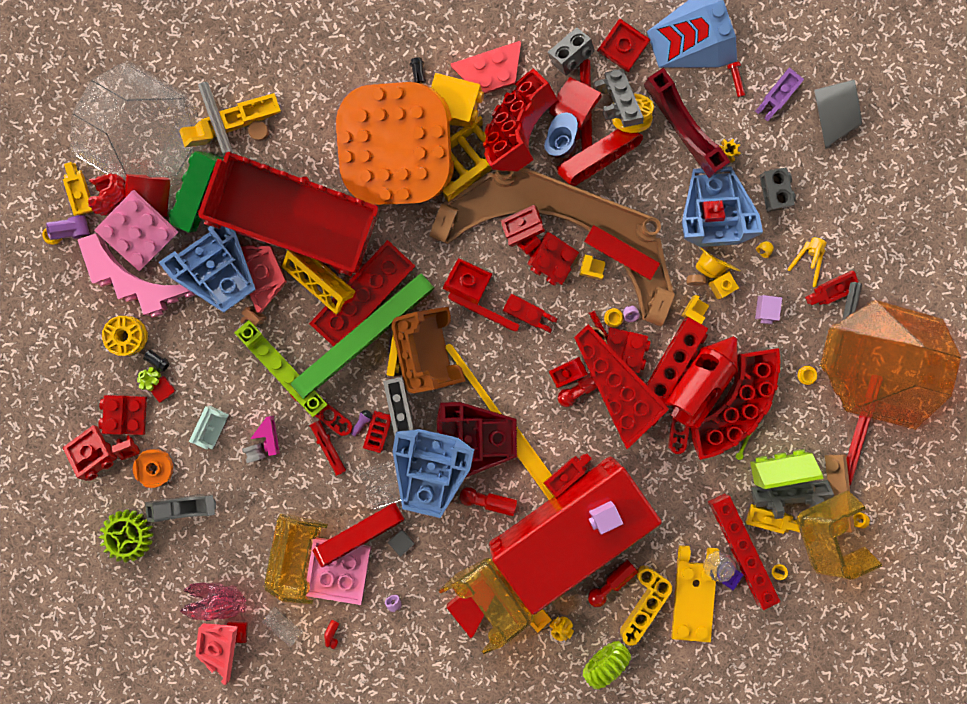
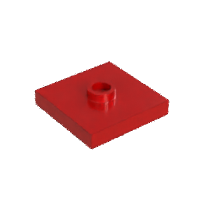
M619 18L597 52L626 72H629L651 39Z
M458 258L443 289L478 305L492 277V273Z

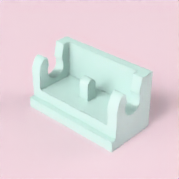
M206 406L189 442L204 449H213L229 414L212 406Z

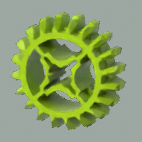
M126 509L123 513L118 511L115 515H110L108 517L109 520L103 522L105 527L100 529L104 533L99 536L100 539H104L100 546H106L103 553L110 552L109 558L116 556V561L118 562L122 559L124 562H129L130 559L135 561L137 557L141 558L144 556V552L150 549L147 545H151L153 542L148 539L154 535L153 533H148V530L152 529L153 526H146V523H148L147 519L142 521L143 514L137 515L135 510L130 513ZM120 521H126V525L122 529H114ZM130 543H138L134 550L126 551V547Z
M613 641L608 643L607 646H603L585 665L583 669L585 681L597 690L610 685L618 676H621V673L629 665L631 660L629 650L620 641Z

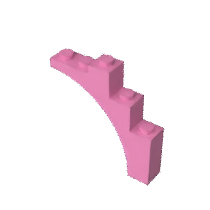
M96 233L78 239L91 282L101 287L113 283L117 298L126 302L138 299L143 315H151V318L163 315L162 311L168 310L165 302L172 304L178 302V298L185 296V298L196 296V294L182 285L152 284L128 272L115 259L108 249L105 240Z

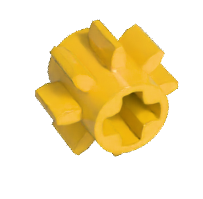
M725 139L721 141L722 146H719L730 162H734V156L738 157L741 154L738 152L740 144L736 145L734 139H731L729 142ZM725 149H731L732 152L726 153Z
M564 616L553 619L549 625L552 628V637L558 641H566L574 633L571 620Z

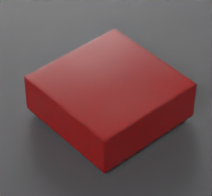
M165 376L158 379L159 383L157 385L153 384L154 389L151 391L159 403L176 392Z

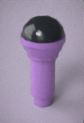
M369 410L360 412L359 420L351 432L353 436L356 437L364 425L371 421L372 413Z

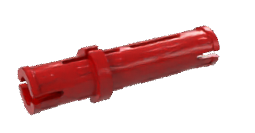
M320 420L310 424L309 427L317 439L316 443L321 446L335 476L345 472L346 468L329 439L331 436L327 435Z

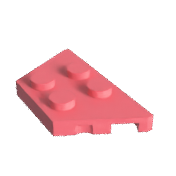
M518 41L451 63V68L463 80L480 84L484 94L513 85L516 82L521 42Z
M240 246L256 289L249 295L257 313H262L287 281L272 247Z
M203 623L198 628L195 656L212 673L216 670L223 677L221 680L222 684L226 685L231 677L238 627Z

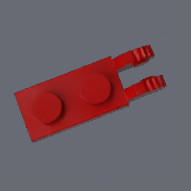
M510 294L502 310L548 333H551L552 329L547 325L539 323L542 316L551 322L556 323L558 320L556 317L546 313L545 310L513 294Z

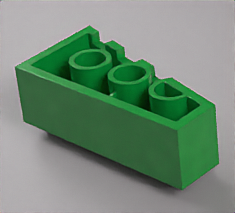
M194 151L190 156L188 170L182 177L183 184L175 196L176 203L169 212V223L188 233L196 232L202 220L198 215V211L201 208L217 159L223 161L224 158L209 151Z

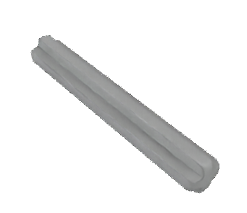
M199 83L198 86L222 154L225 156L226 152L233 153L209 83Z

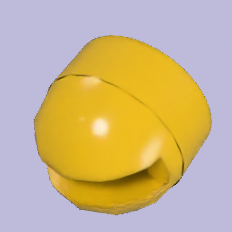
M768 241L762 242L756 247V251L763 258H768L774 250V246ZM763 249L766 253L760 254V250Z
M857 512L853 516L855 527L864 529L869 526L870 518L866 514Z
M776 564L772 568V575L777 580H783L787 577L788 570L784 565ZM777 568L781 571H784L785 574L783 575L775 572V569Z

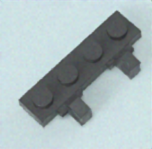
M623 69L605 72V79L594 82L595 90L603 94H611L614 104L612 103L610 106H603L605 120L620 118L624 127L643 124V115Z
M828 480L803 482L768 489L761 487H752L751 489L756 507L767 506L768 509H772L775 519H782L784 517L785 510L783 507H785V504L803 502L806 505L810 504L814 515H822L824 500H833L834 493Z

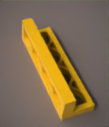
M287 250L282 268L330 310L338 314L344 301L354 296L355 290L321 261ZM290 261L294 263L296 269L289 265ZM303 272L308 275L309 281L305 279ZM317 284L322 287L323 293L318 290ZM331 296L338 301L336 305L332 302Z

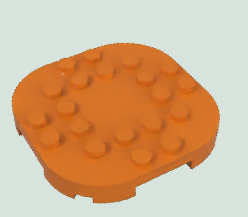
M415 82L364 85L354 89L344 98L336 117L339 169L343 183L353 196L374 205L421 203L439 196L450 183L454 171V161L451 158L449 121H452L451 113L444 98L432 87Z

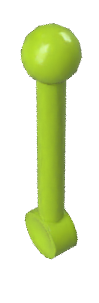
M751 434L744 439L740 451L735 455L736 459H743V451Z

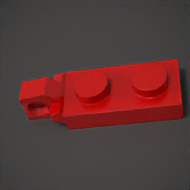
M851 270L817 286L814 289L815 293L805 297L807 304H829L847 296L850 283H859L855 271Z
M587 453L583 454L579 459L577 456H574L547 478L543 484L557 498L585 473L584 471L587 470L585 465L592 458Z

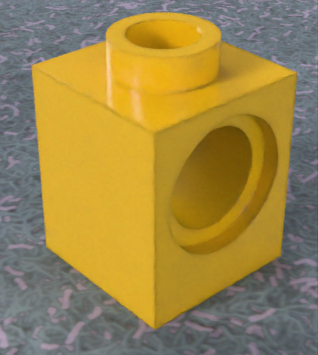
M730 272L724 273L708 283L717 299H721L739 289Z

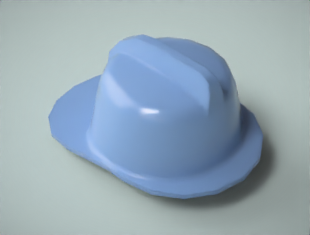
M568 112L561 113L552 120L544 145L549 155L564 158L565 155L570 154L575 148L578 122L573 114Z

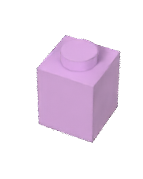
M766 295L758 296L755 319L761 320L762 324H772L773 321H779L782 298Z
M611 501L589 511L592 517L589 519L590 524L594 530L598 529L600 534L623 524L615 505Z

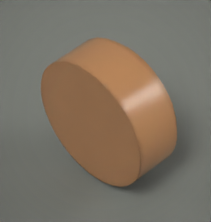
M254 121L248 128L249 135L256 141L266 139L269 133L268 127L262 121Z
M689 275L686 277L687 285H705L706 276Z

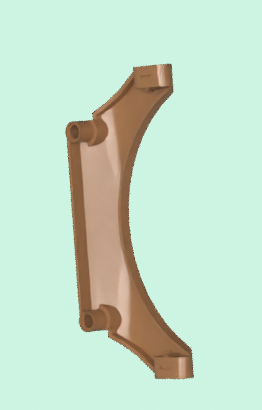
M525 167L518 172L510 171L508 175H502L500 170H496L495 174L489 172L451 201L441 204L429 237L446 244L451 243L465 231L480 223L516 214L532 205L537 206L541 215L553 216L569 221L590 232L593 225L597 226L660 263L651 280L644 278L624 265L623 267L634 286L642 320L660 327L664 324L675 293H673L667 271L661 239L656 237V234L661 229V223L658 219ZM647 223L654 225V232H649L646 229Z

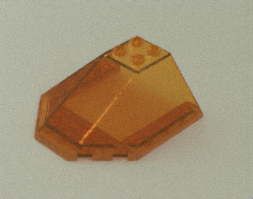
M873 300L867 303L865 307L845 317L841 322L829 327L820 366L827 373L830 379L829 382L836 395H839L846 412L916 430L952 396L961 355L943 319Z

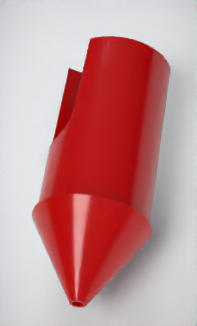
M735 336L701 348L694 362L664 403L668 406H675L670 416L681 424L698 429L732 378L738 374V339Z

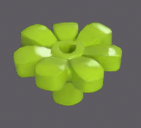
M149 367L148 371H141L137 378V382L140 383L139 388L152 391L154 389L153 384L157 385L159 383L157 378L161 377V373L153 367Z

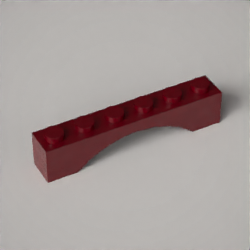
M664 67L648 77L644 84L645 89L708 178L723 170L730 163V160L721 147L713 142L694 121L686 109L674 81Z

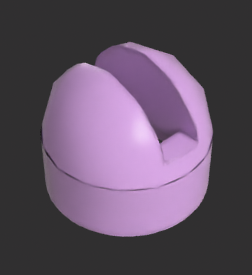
M627 306L623 310V316L627 322H634L640 316L635 306Z
M391 595L385 600V605L390 612L400 610L401 600L398 595Z

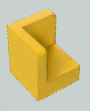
M201 120L195 126L182 127L179 130L185 147L207 145L213 139L207 120Z
M585 254L579 275L602 280L604 277L605 261L593 259V256Z
M694 295L681 316L685 318L690 317L702 324L705 319L703 316L709 305L701 301L698 295Z

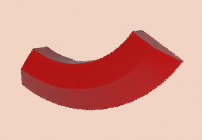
M534 68L515 83L516 89L504 95L503 103L496 106L491 114L493 119L486 126L484 133L486 139L483 142L484 154L492 170L518 172L534 160L529 151L531 132L543 113L558 101L550 84Z
M779 348L738 354V374L735 375L727 396L715 409L709 412L698 429L690 428L692 442L699 460L714 457L737 446L739 442L749 436L759 426L758 424L768 413L773 403L775 391L778 388L777 383L780 373Z

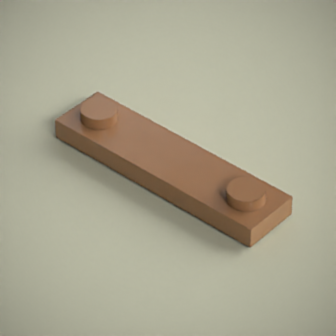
M846 454L825 455L827 480L834 493L833 500H830L833 532L852 533L855 529Z

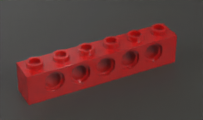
M690 317L684 318L646 383L655 394V388L658 385L663 386V394L657 395L663 403L666 402L677 386L679 378L683 377L689 369L687 367L689 361H693L697 356L698 350L696 349L699 344H703L708 336L706 332L709 328ZM687 335L691 336L693 340L690 346H687L684 342ZM677 352H680L683 355V359L681 362H677L675 360V354ZM668 368L673 371L671 379H667L665 376V371Z
M724 493L708 501L741 572L744 574L743 577L756 604L762 610H765L780 603L781 601L731 497Z

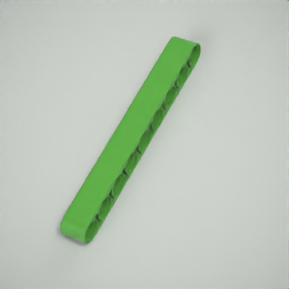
M423 274L418 275L291 383V386L302 399H305L312 391H316L392 326L394 318L407 314L435 289L434 286Z

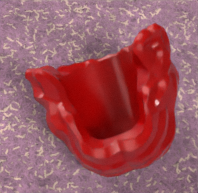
M112 173L89 179L90 183L95 185L96 190L100 193L99 196H92L88 199V206L92 208L95 214H100L101 216L109 215L124 200L126 181L121 176Z

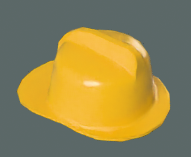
M700 247L703 253L695 267L709 278L720 277L730 268L741 271L735 266L714 257Z

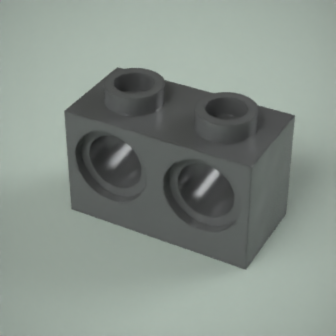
M576 27L548 51V55L552 64L567 76L585 59L589 58L595 50L591 38Z
M787 167L764 171L759 175L767 212L790 208L795 205L796 196L790 184L792 176L788 172ZM774 176L779 178L780 184H776L773 181ZM777 195H781L783 197V203H780L777 200Z

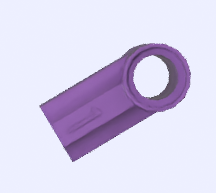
M84 215L46 223L47 234L50 240L69 237L79 239L80 236L90 235Z

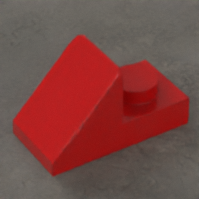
M580 357L548 371L557 388L588 374Z

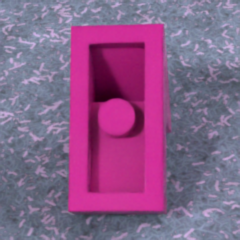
M274 416L266 417L251 439L266 437L264 449L268 452V456L277 455L280 453Z

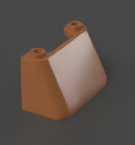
M449 306L417 311L396 317L392 321V331L404 385L409 393L414 394L465 382L462 368L457 364L450 365L442 328L447 327L451 322Z

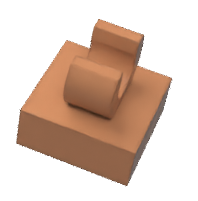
M249 306L242 311L241 314L244 317L241 318L240 322L245 323L248 319L256 327L262 324L267 317L262 313H257L254 306Z

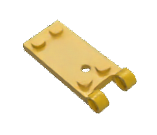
M679 545L671 638L675 640L711 642L717 564L720 556L719 549L707 548L706 564L689 562L691 555L690 546ZM694 580H699L698 586H693Z

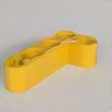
M647 565L640 566L636 574L637 579L642 585L647 587V590L620 629L623 641L629 646L636 645L672 592L671 583ZM646 571H649V578L642 579V574ZM665 582L666 587L663 590H658V585ZM654 598L655 604L648 606L647 601ZM638 615H645L644 620L641 622H637L636 618ZM627 633H630V634L633 633L634 635L627 637L626 634H627Z

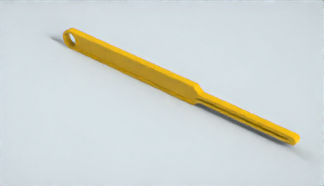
M447 344L446 350L456 364L462 368L464 375L490 411L501 414L451 344ZM517 427V457L548 500H550L554 496L545 487L543 482L552 474Z

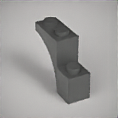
M196 494L145 502L147 522L215 515L216 501L213 495Z

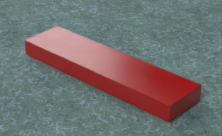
M593 225L584 240V243L648 280L652 279L660 265L659 262Z
M449 293L448 295L450 301L513 332H517L520 326L455 294Z

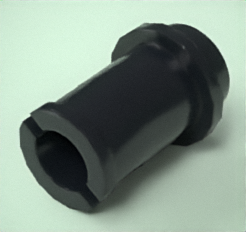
M421 57L412 58L409 65L412 67L414 82H426L423 69L424 61H422Z
M151 349L143 357V360L156 367V371L164 372L170 364L168 359L160 357Z

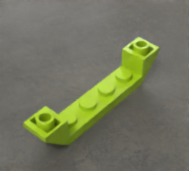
M249 320L234 332L312 417H315L328 405L315 390L305 399L301 398L291 386V383L299 374Z

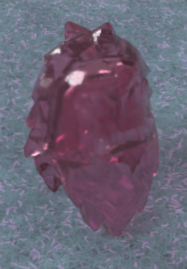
M200 582L190 584L189 587L184 589V592L190 593V596L202 598L201 601L187 604L184 606L185 608L180 610L188 618L211 621L236 617L240 612H246V599L235 585L224 586L221 583Z

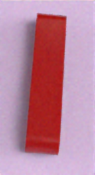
M617 129L564 162L559 167L557 173L567 184L577 186L639 146L643 140V135L640 132L629 133Z
M392 503L318 545L312 551L320 567L323 568L402 523L405 518L397 503Z

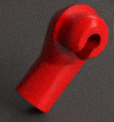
M334 620L330 621L324 633L325 646L331 649H335L338 644V640L333 637L340 623Z

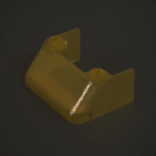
M848 490L802 511L797 517V524L810 564L815 572L821 575L853 580L882 567V563L865 546L842 556L837 536L844 534L848 530V517L866 509Z
M279 514L265 576V591L282 602L313 604V600L306 596L309 593L310 584L304 577L311 539H316L320 535L321 528H327L328 524L314 519Z
M485 558L456 573L438 590L441 594L453 588L456 595L461 598L472 597L493 628L488 633L490 642L481 651L483 654L503 647L525 630L534 620L533 615L528 611L490 558Z

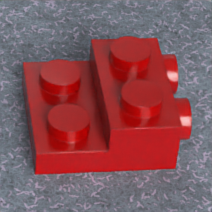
M546 232L541 240L542 243L537 246L527 265L531 267L530 271L540 276L542 274L547 277L546 281L553 286H556V284L562 285L570 273V267L579 252L550 232Z
M609 327L606 338L607 344L635 373L644 370L646 359H643L645 351L648 352L651 342L648 340V336Z
M104 395V399H101L99 404L100 410H103V418H100L98 422V427L102 429V434L145 435L147 397Z
M95 425L62 447L76 477L85 481L96 479L99 471L111 468L114 465L113 461L117 459V456L112 453L111 444L105 442L99 428Z

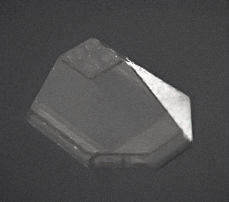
M126 60L92 79L71 114L70 158L101 176L110 173L117 174L125 181L126 174L167 177L170 179V186L183 184L182 177L188 170L190 156L194 151H207L206 145L185 147L179 131L182 127L195 126L200 121L195 100L187 93L130 60Z

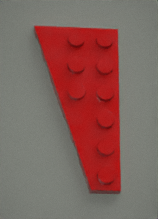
M587 324L574 337V340L625 448L628 449L669 408L595 330Z

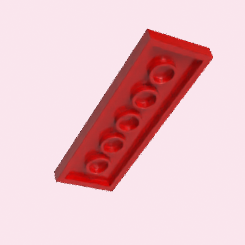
M387 240L361 267L359 272L346 283L355 290V294L352 298L344 301L341 311L335 314L325 306L309 324L334 347L365 321L416 266ZM334 297L331 299L336 305L338 301Z

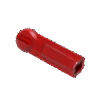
M589 373L578 380V384L571 389H563L559 392L557 399L561 406L571 407L578 397L583 394L588 395L597 389L591 374Z
M472 487L462 489L459 496L461 503L466 506L475 504L484 507L485 510L514 516L517 504L515 499L491 493L487 495L478 493Z
M626 559L606 577V584L601 589L595 588L589 592L588 602L593 607H602L606 603L607 595L612 590L618 592L638 573L637 569Z

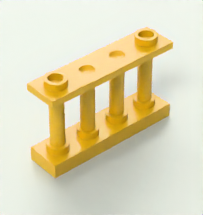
M481 116L477 118L476 122H473L472 128L464 127L450 138L451 149L460 144L474 161L475 167L471 170H466L451 152L454 168L460 174V178L455 182L450 181L444 188L443 195L448 202L492 170L486 158H480L466 141V138L474 132L482 143L485 142L486 136L480 128L483 125V118Z

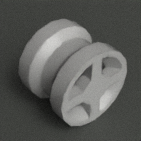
M261 443L242 449L243 453L247 456L246 463L265 458V454L261 451Z

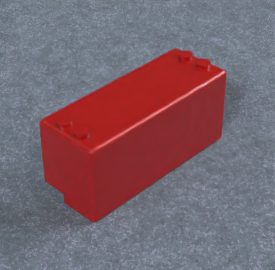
M226 152L223 161L217 159L198 215L205 220L204 224L218 229H221V226L333 265L340 268V273L352 276L353 273L359 272L380 211L377 205L249 158Z
M608 457L577 479L557 498L552 497L501 535L492 539L489 543V549L493 563L528 611L535 615L660 526L662 521L626 469L616 459ZM611 501L615 505L623 524L600 534L598 529L594 530L590 524L589 519L592 517L589 511Z

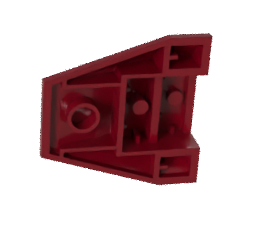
M440 402L436 419L437 433L459 438L474 449L471 469L466 477L517 457L516 418L462 402Z

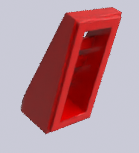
M374 410L364 441V449L382 453L391 424V416L389 414ZM378 417L381 419L387 420L386 424L376 421V418ZM374 425L384 427L385 429L384 431L375 429ZM372 432L382 435V438L371 436ZM370 440H372V441H375V442H379L380 445H379V446L373 445V444H370L369 442H370Z

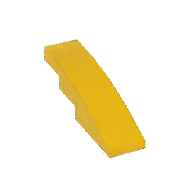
M275 93L237 103L238 106L219 111L226 133L248 126L254 121L265 120L281 112ZM210 117L201 119L208 121L213 138L216 137Z

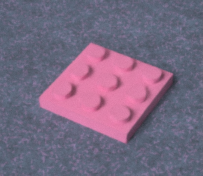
M135 190L131 191L94 230L138 271L178 233Z
M314 537L312 550L329 539ZM362 545L323 568L320 567L311 550L304 596L361 605L371 546Z

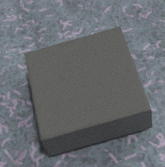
M401 529L388 541V544L401 557L415 542Z

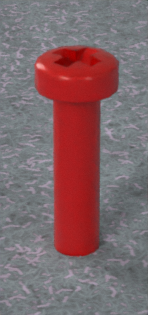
M733 62L727 65V69L732 72L737 97L745 96L738 68L741 66V63Z

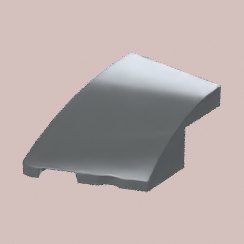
M855 80L814 90L825 149L831 147V144L839 138H844L850 131L862 125Z

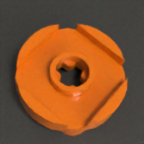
M150 449L142 452L133 463L135 479L147 488H156L164 485L171 479L174 466L172 459L168 453L159 449ZM152 463L158 468L155 474H153L152 470H149Z

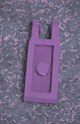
M788 68L755 111L759 114L764 110L767 103L770 104L773 108L764 118L769 121L775 112L781 109L804 79L791 68Z

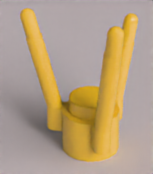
M815 237L810 242H806L804 248L788 267V271H791L804 253L809 250L808 254L814 256L811 269H814L816 265L813 287L815 288L827 242Z

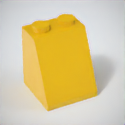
M435 73L431 87L444 98L449 107L452 121H449V124L472 128L473 122H476L478 118V104L482 103L484 97L481 85Z

